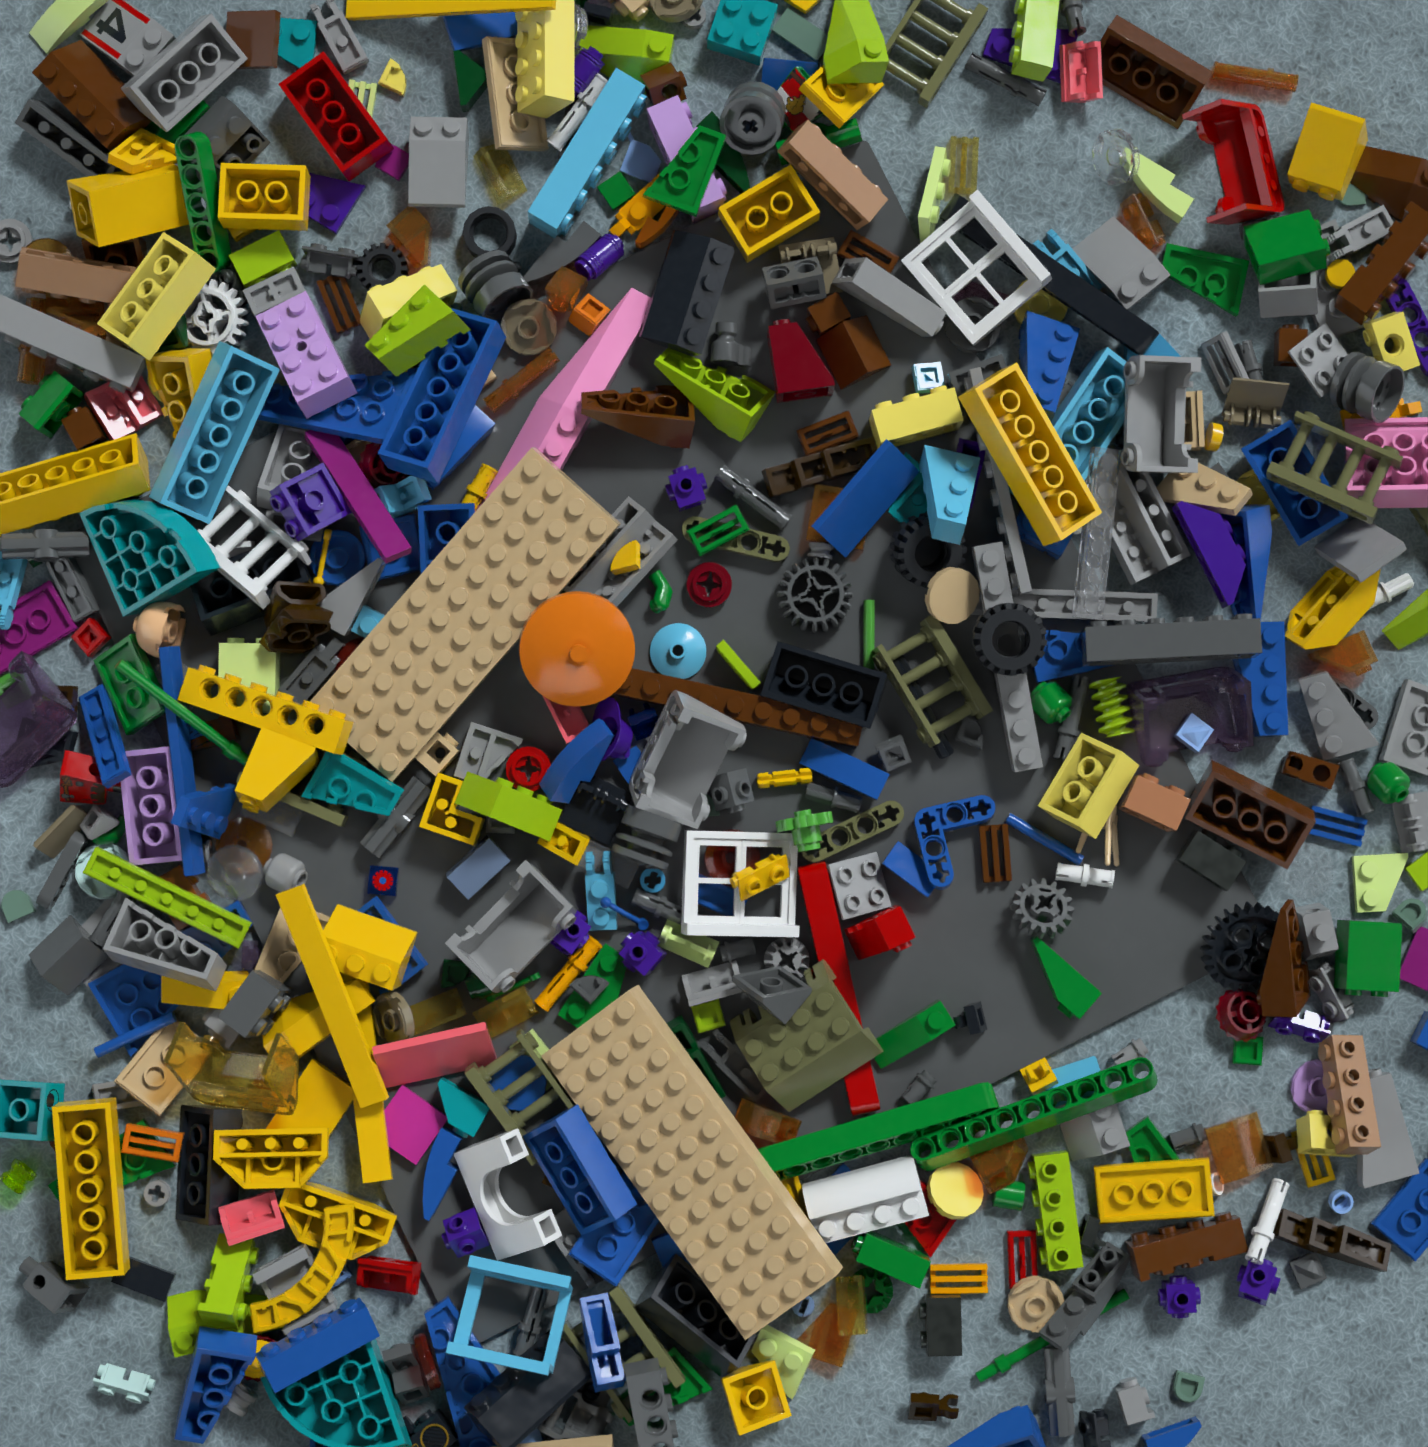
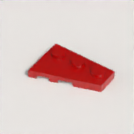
M920 1180L929 1216L904 1223L931 1258L957 1219L947 1218L936 1211L937 1208L928 1199L927 1184Z

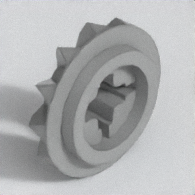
M3 219L0 221V242L8 240L9 230L14 239L21 241L13 244L12 252L6 244L0 243V262L14 264V262L19 261L21 247L31 248L33 238L29 228L21 221Z
M782 937L773 941L768 946L764 955L765 968L777 967L782 958L778 950L785 952L787 955L797 952L792 959L795 970L793 971L787 965H784L783 968L798 979L802 978L804 971L809 967L810 960L809 953L804 944L791 937Z

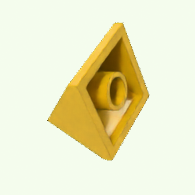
M775 1360L739 1367V1369L721 1379L739 1436L792 1416Z

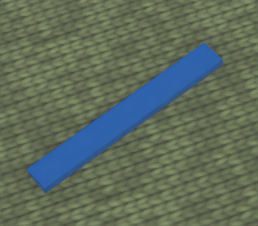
M180 646L159 647L163 691L187 708L185 702L177 700L184 681ZM165 707L177 807L181 795L196 792L190 731L188 723ZM178 826L184 875L193 876L205 873L201 833Z

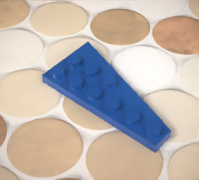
M410 368L408 372H403L397 377L391 371H383L382 375L366 376L365 374L349 375L357 394L309 418H306L300 409L289 385L281 386L280 383H275L257 420L382 444L418 368Z
M239 899L224 907V909L251 921ZM192 926L180 931L215 951L221 958L233 947ZM121 964L88 983L118 1036L171 1011L173 1012L178 1007V1004L161 1003V975ZM153 1033L124 1046L130 1057Z

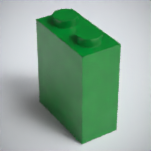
M1309 209L1243 226L1244 247L1260 285L1327 268L1326 256L1330 255L1329 243L1326 238L1322 239L1320 222L1318 219H1313Z
M1337 920L1336 938L1338 950L1335 952L1334 988L1344 989V995L1362 996V990L1371 991V996L1388 997V992H1399L1402 923Z
M874 1231L855 1235L851 1243L852 1252L857 1262L920 1289L931 1263L927 1254Z

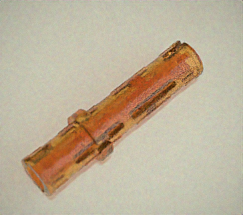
M1215 61L1211 79L1264 87L1263 90L1270 91V88L1295 93L1299 75L1275 72L1274 68L1263 70Z
M548 347L510 379L507 380L505 378L501 381L502 385L486 398H483V401L495 413L512 398L517 399L520 396L518 393L556 363L560 362L559 358Z

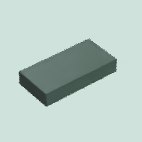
M787 7L772 28V33L818 63L825 52L828 34Z

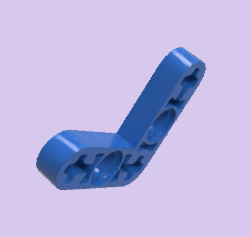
M986 795L974 796L926 807L916 813L914 826L927 878L933 888L944 890L952 884L954 878L944 832L990 821L995 813V803L990 797ZM978 803H983L985 807H990L985 816H982L981 812L977 811L971 813L972 819H967L968 811L965 807L966 805H970V811L977 809ZM952 808H957L962 812L963 818L957 823L950 822L946 815L947 812ZM928 815L929 819L935 820L931 823L932 834L938 832L939 835H930L924 839L922 838V835L927 836L925 824L920 825L919 823L923 821V816ZM930 842H938L942 847V852L937 856H931L926 852V845ZM945 859L946 862H941L940 866L942 872L948 873L949 876L945 877V882L940 883L939 879L933 878L937 873L936 865L929 866V862L937 863Z

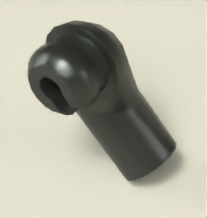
M227 267L219 272L220 282L229 284V290L233 288L238 291L235 298L240 297L245 300L241 306L248 304L242 291L244 290L242 281L236 269Z

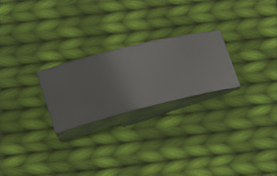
M583 221L567 242L557 235L523 276L531 287L563 274L575 266L577 257L602 237L601 234Z

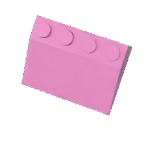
M1428 417L1388 418L1380 423L1365 418L1345 419V432L1382 448L1390 446L1398 450L1400 456H1403L1400 469L1393 466L1389 467L1373 499L1374 506L1377 508H1428ZM1345 446V464L1353 450ZM1363 454L1346 488L1348 495L1357 499L1363 495L1379 460Z

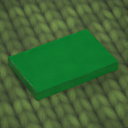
M129 634L93 661L126 735H134L165 713V706L114 668L118 661L122 659L161 689L145 651L137 642L136 634Z

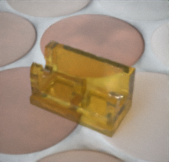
M526 985L473 1012L478 1023H486L490 1038L539 1014Z
M457 988L409 1006L414 1019V1035L467 1014Z
M854 1275L835 1278L839 1336L868 1335L864 1276Z

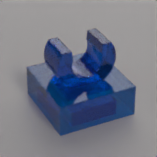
M644 703L645 710L635 714L633 708L629 709L630 716L627 718L637 741L650 736L658 721L654 707L650 708L648 703Z

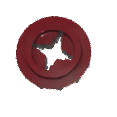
M705 562L699 564L688 576L687 591L689 596L696 604L706 608L719 606L728 599L731 593L732 580L730 574L723 566L717 563ZM709 573H712L713 583L722 587L713 588L710 596L707 597L706 588L697 585V583L706 582Z

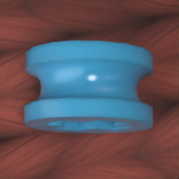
M646 869L640 877L642 888L650 893L660 891L666 882L665 875L660 869ZM651 872L658 873L657 877H661V883L655 884V887L651 889L647 887L649 883L645 884V876L649 877Z

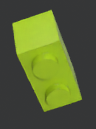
M279 230L229 255L246 288L297 266Z

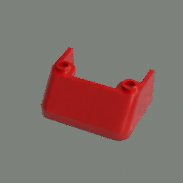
M1219 99L1182 114L1183 120L1197 122L1196 130L1198 137L1207 144L1213 145L1225 197L1218 200L1215 208L1216 214L1207 217V223L1231 225L1263 218L1268 215L1272 216L1284 210V199L1264 115L1256 104Z

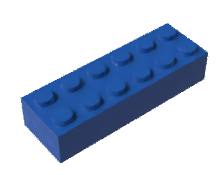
M453 308L451 309L471 330L465 334L460 331L447 340L448 345L443 348L437 346L425 354L426 358L421 361L378 451V455L388 469L437 484L506 339L496 320Z

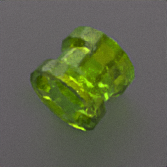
M17 1158L11 1162V1168L0 1175L1 1181L18 1194H23L26 1190V1184L29 1181H34L37 1177L34 1170Z

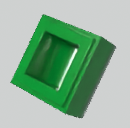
M996 1178L992 1207L1021 1211L1025 1197V1182Z

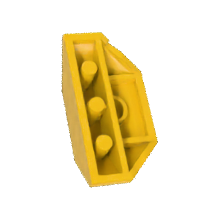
M1336 566L1327 570L1290 611L1287 631L1285 632L1286 639L1305 650L1337 645L1374 604L1380 570L1363 582H1359Z
M329 1128L214 1130L213 1160L243 1189L302 1188L328 1158Z
M307 1182L302 1188H285L279 1203V1207L297 1241L318 1249L321 1247L324 1233V1208L354 1203L355 1224L352 1246L347 1258L349 1260H354L388 1244L397 1219V1215L375 1203L313 1182Z

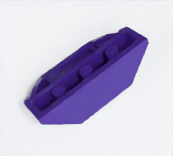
M1183 501L1175 504L1171 508L1205 572L1222 609L1233 604L1246 566L1244 562L1246 556L1242 547L1239 544L1235 545L1231 537L1233 530L1227 519H1222L1219 513Z

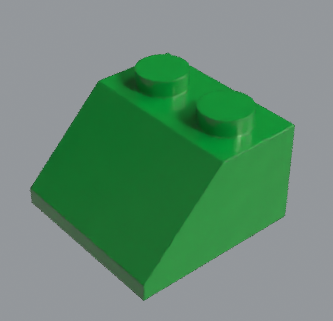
M55 370L52 374H47L39 383V390L34 396L30 395L24 400L21 405L22 410L19 413L29 424L50 439L63 425L61 420L67 417V412L76 408L84 399V393Z

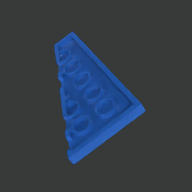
M449 1296L426 1310L424 1315L460 1447L497 1446L478 1430L463 1407L501 1373L495 1364L446 1354L448 1341H454L460 1317L459 1311ZM471 1332L468 1346L484 1349L474 1333Z

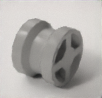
M240 1382L235 1387L231 1399L225 1407L236 1415L244 1417L248 1412L247 1407L250 1403H254L257 1400L258 1395Z

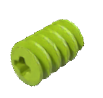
M1121 677L1099 680L1089 684L1090 689L1098 690L1097 693L1091 696V700L1100 701L1093 709L1103 713L1096 718V722L1105 723L1103 727L1098 729V733L1107 734L1105 738L1135 732L1134 728L1126 727V724L1131 722L1133 718L1123 715V713L1130 710V706L1121 705V702L1128 698V695L1119 694V691L1126 687V684L1117 683L1116 680Z

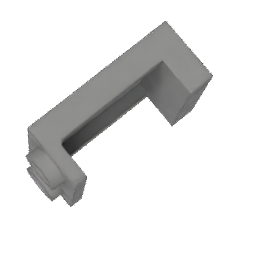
M302 1244L255 1269L252 1276L257 1285H261L267 1298L270 1299L295 1285L308 1272L315 1258L308 1245ZM331 1289L309 1312L282 1326L283 1334L286 1336L293 1329L306 1327L308 1323L314 1321L319 1315L332 1313L337 1308L338 1302Z

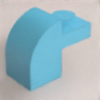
M409 476L396 484L383 485L374 489L392 518L411 513L418 509L417 505H422L432 499L426 481L414 476Z

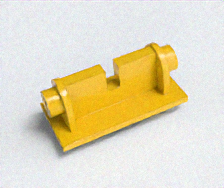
M770 854L769 857L755 863V870L749 866L733 873V877L729 880L734 889L739 888L740 900L744 901L790 877L787 855Z

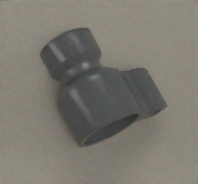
M717 322L715 334L718 338L711 345L710 363L718 366L751 367L752 349L740 345L734 340V337L738 334V324L733 322Z

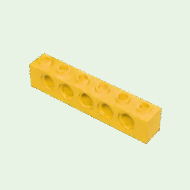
M201 664L198 669L188 667L177 700L258 728H266L333 754L343 755L354 723L345 719V713L330 709L329 713L319 711V704L303 700V703L299 704L293 702L294 696L277 691L276 696L267 693L268 687L254 682H251L250 687L241 684L242 678L225 673L224 678L215 675L216 669ZM214 684H217L219 692L213 698L210 690ZM242 692L245 696V701L239 707L236 703V698ZM266 701H269L271 710L265 716L262 712V706ZM292 710H295L297 719L291 725L288 721V715ZM318 719H321L323 721V729L317 734L314 730V724Z

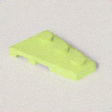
M935 146L918 214L920 243L935 231L936 224L938 223L940 200H943L945 194L944 178L945 176L949 177L951 160L947 159L946 148Z

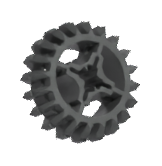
M818 557L813 558V565L810 566L807 558H803V568L801 569L794 562L792 568L795 573L792 574L788 570L784 572V576L789 579V582L780 580L778 583L779 586L786 588V591H777V597L786 599L779 602L778 607H788L789 609L783 613V617L788 618L790 615H793L794 618L790 623L793 627L798 621L803 622L800 629L803 632L806 630L807 624L812 625V633L817 632V625L821 624L823 632H827L828 625L826 622L829 621L833 627H837L838 622L835 616L844 620L846 614L841 611V608L850 610L852 607L850 603L844 602V599L853 598V593L844 591L852 587V583H842L841 581L846 578L847 573L844 571L837 575L836 572L840 567L837 563L832 569L827 568L830 561L825 558L823 566L818 565ZM813 573H821L828 576L835 585H820L817 583ZM805 575L807 589L805 592L798 594V596L792 597L791 590L794 583L801 576ZM812 585L816 592L823 593V596L819 597L818 605L814 598L807 597V594L811 593ZM838 593L836 607L832 612L825 615L824 599ZM808 604L812 606L817 618L802 614L795 605Z

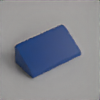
M764 58L761 82L775 88L777 91L795 67L802 66L811 77L819 69V63Z
M897 841L881 864L928 898L934 888L928 881L923 859ZM937 870L933 878L940 881L943 874Z

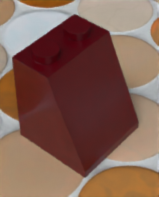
M789 319L774 321L772 326H768L767 339L777 403L833 395L834 379L798 323H790Z

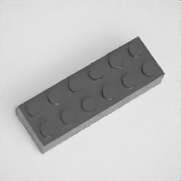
M1237 614L1231 620H1223V615L1206 616V619H1202V621H1194V617H1178L1173 623H1165V618L1147 619L1145 624H1136V620L1131 619L1120 620L1114 626H1107V621L1089 622L1090 625H1087L1081 632L1082 667L1255 658L1262 653L1260 618L1252 619V614Z

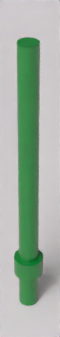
M124 660L118 661L114 667L117 671L221 748L222 754L230 760L235 759L245 767L249 755L241 750L242 746L234 740L229 741Z
M1125 1289L1112 1295L1100 1315L1130 1299ZM1039 1336L1006 1356L1001 1354L994 1358L995 1362L977 1371L975 1374L980 1383L999 1372L1004 1374L1012 1369V1365L1050 1343Z

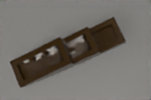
M874 437L824 449L819 453L797 458L788 463L765 468L761 472L769 497L783 495L856 473L876 452L877 446Z
M1285 1208L1280 1210L1273 1231L1275 1234L1274 1238L1330 1258L1380 1272H1387L1392 1244L1346 1225L1336 1226L1316 1217L1306 1218Z

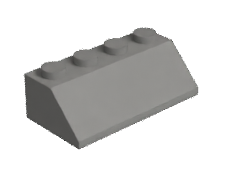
M212 14L202 15L120 89L141 113L165 132H168L248 58Z

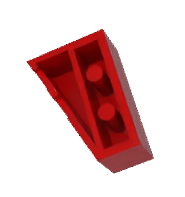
M894 905L844 929L858 960L891 949L897 953L912 946L910 940L916 938L899 905Z

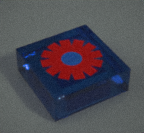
M370 865L367 894L397 896L399 868Z

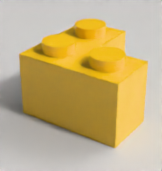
M437 773L419 827L476 846L485 819L459 810L460 805L455 804L463 781Z

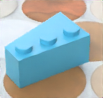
M924 445L919 469L923 477V491L926 494L927 514L932 539L960 545L980 461L979 457Z

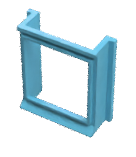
M470 1255L467 1267L471 1270L454 1341H448L446 1354L546 1376L549 1373L553 1374L573 1287L570 1284L572 1277ZM485 1276L559 1292L543 1362L468 1346Z

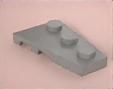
M1327 671L1299 679L1323 761L1379 745L1377 739L1369 731Z

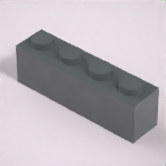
M28 99L15 124L86 176L123 171L108 163V153L111 151L44 101Z

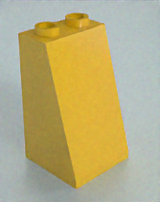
M175 164L135 174L120 171L66 180L77 236L85 238L97 247L189 225L179 169Z

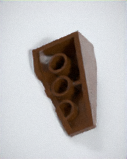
M1365 146L1350 183L1365 193L1374 204L1377 202L1381 206L1384 205L1386 210L1389 211V215L1402 222L1405 208L1411 201L1428 212V160Z
M659 385L656 386L654 391L643 392L640 387L631 388V393L620 394L615 390L581 392V414L661 446L690 449L695 424L694 404L676 386Z
M1288 899L1280 909L1261 986L1257 992V1003L1262 1008V1016L1296 1018L1311 996L1307 961H1301L1304 950L1303 941H1297L1296 939L1299 933V923L1293 899Z

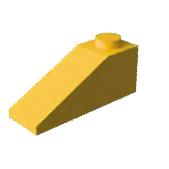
M248 970L225 971L216 992L161 976V1003L224 1009L249 975Z

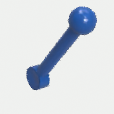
M608 897L601 899L600 905L603 908H610L635 922L640 930L648 928L649 923L646 918L639 919L611 903V899Z

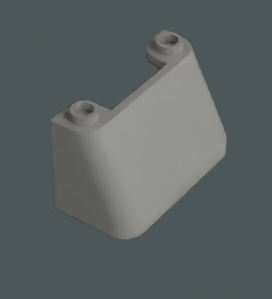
M1151 355L1130 357L1123 369L1126 381L1124 449L1121 453L1122 464L1130 472L1198 473V459L1191 458L1188 455L1187 450H1191V444H1184L1186 388L1193 387V381H1189L1191 375L1194 372H1201V358Z
M674 690L669 696L631 775L629 790L635 807L698 829L701 821H705L709 815L710 805L707 804L706 794L727 751H735L738 747L741 748L746 740L747 733L744 725L699 700Z
M527 860L516 869L520 874L519 880L515 881L513 879L509 883L512 887L473 927L468 925L465 928L468 933L463 934L461 937L454 933L445 942L473 973L495 993L500 991L505 993L511 989L516 982L515 978L562 929H568L576 920V908Z

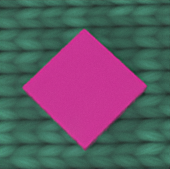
M405 1085L399 1088L385 1109L389 1147L417 1165L438 1135L441 1127L447 1122L446 1114Z

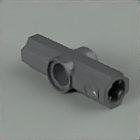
M54 529L34 530L33 533L1 534L3 560L33 559L38 562L58 561L60 558L90 557L91 543L87 531L59 532Z
M415 776L403 788L404 792L391 815L379 814L378 821L360 842L378 858L383 855L398 835L400 836L405 832L415 819V813L430 796L432 790Z
M1055 1346L1044 1347L1046 1378L1043 1379V1385L1045 1384L1046 1386L1044 1399L1045 1404L1048 1405L1050 1436L1058 1437L1074 1435L1073 1403H1075L1074 1379L1071 1377L1069 1347L1064 1352Z

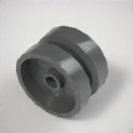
M750 81L740 84L732 90L720 116V130L722 134L726 135L725 141L727 144L742 154L750 155L766 152L774 146L781 134L785 121L786 107L783 98L775 88L764 82Z

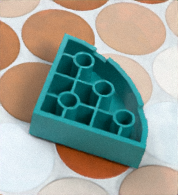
M128 500L93 506L79 513L123 617L140 614L148 605L168 600L221 568L214 553L200 533L184 517L166 506L152 501Z
M376 1339L274 1393L265 1376L261 1377L269 1399L283 1417L298 1432L319 1444L328 1447H413Z

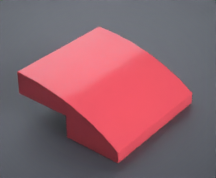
M142 376L134 392L125 390V393L118 392L110 388V382H107L84 394L85 401L110 441L131 435L163 416L161 406Z

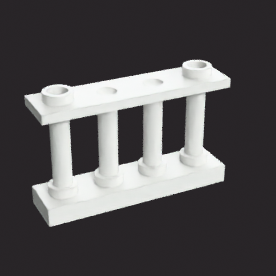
M228 485L225 491L232 502L210 524L197 531L214 553L221 567L217 571L264 609L271 601L266 594L267 586L296 557L306 565H309L312 562L307 554L309 548L302 540L298 542L296 538L292 539L250 504L252 502L251 499L242 490L236 492ZM240 509L250 517L221 546L217 545L214 547L210 544V538ZM258 525L269 533L240 562L236 561L233 563L228 559L230 557L229 553ZM277 541L288 549L259 578L255 577L252 579L247 575L249 573L248 569Z

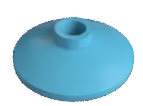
M674 623L667 625L656 633L651 642V661L656 670L662 675L680 679L689 678L695 675L705 662V641L695 628L687 624ZM677 645L682 646L684 649L683 654L680 656H676L672 652L673 648Z

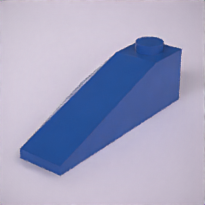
M475 503L417 505L421 574L475 513Z
M1028 1405L1016 1406L1008 1411L999 1413L947 1447H1046L1037 1419Z

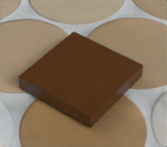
M277 10L227 12L226 32L248 58L237 69L277 68L281 12Z

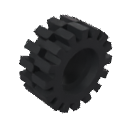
M380 243V246L370 245L371 249L367 250L366 248L363 251L364 255L358 258L357 275L367 291L376 285L383 286L389 284L400 276H409V266L405 257L399 249H396L391 244L389 246L385 243ZM387 260L393 264L394 272L389 279L378 280L373 276V266L378 261Z

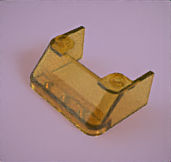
M179 1022L163 1063L196 1101L211 1106L281 1115L294 1114L298 1103L299 1057L295 1049L290 1046L281 1033H276L268 1055L227 1051L219 1044L217 1038L209 1035L196 1037L185 1022Z

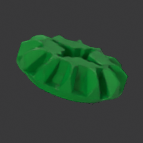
M871 1267L863 1268L851 1277L848 1284V1297L852 1305L859 1311L877 1314L879 1311L887 1308L893 1298V1285L887 1274ZM875 1279V1289L883 1294L872 1295L867 1303V1294L862 1289H859V1287H869L872 1280Z

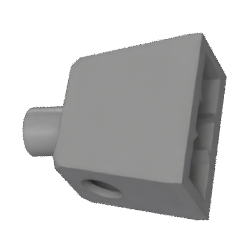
M1319 902L1295 907L1299 923L1298 940L1303 941L1304 946L1302 952L1303 961L1329 956L1338 950V943L1330 910Z

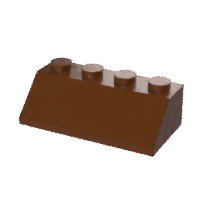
M1116 15L1100 40L1102 85L1178 129L1183 122L1182 114L1189 112L1211 76L1212 71Z
M82 40L50 52L32 71L55 97L110 151L140 128L145 129L152 122L135 107L120 89L125 83Z

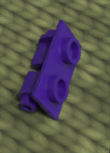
M1306 1010L1303 1014V1020L1299 1019V1014L1296 1018L1273 1017L1267 1026L1274 1028L1277 1033L1282 1035L1295 1034L1301 1036L1304 1041L1309 1043L1322 1042L1331 1032L1328 1030L1330 1020L1326 1019L1324 1015Z

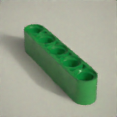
M196 131L180 136L176 140L175 153L194 251L216 268L215 273L230 266L232 262L229 257L231 249L227 228H223L218 219L219 185L211 143L206 134ZM191 141L194 143L195 152L191 149ZM196 169L200 173V180L196 176ZM201 198L204 199L206 203V208L203 207L201 203ZM207 226L211 230V236L207 233ZM212 254L216 257L217 264L213 262Z

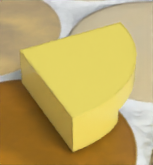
M390 58L378 84L404 97L406 92L405 75L399 64Z

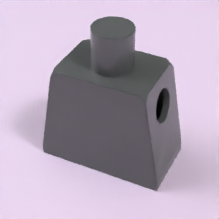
M29 1256L19 1267V1271L28 1277L23 1284V1288L53 1314L74 1311L90 1288L78 1279L66 1280L65 1270L53 1261L38 1263Z

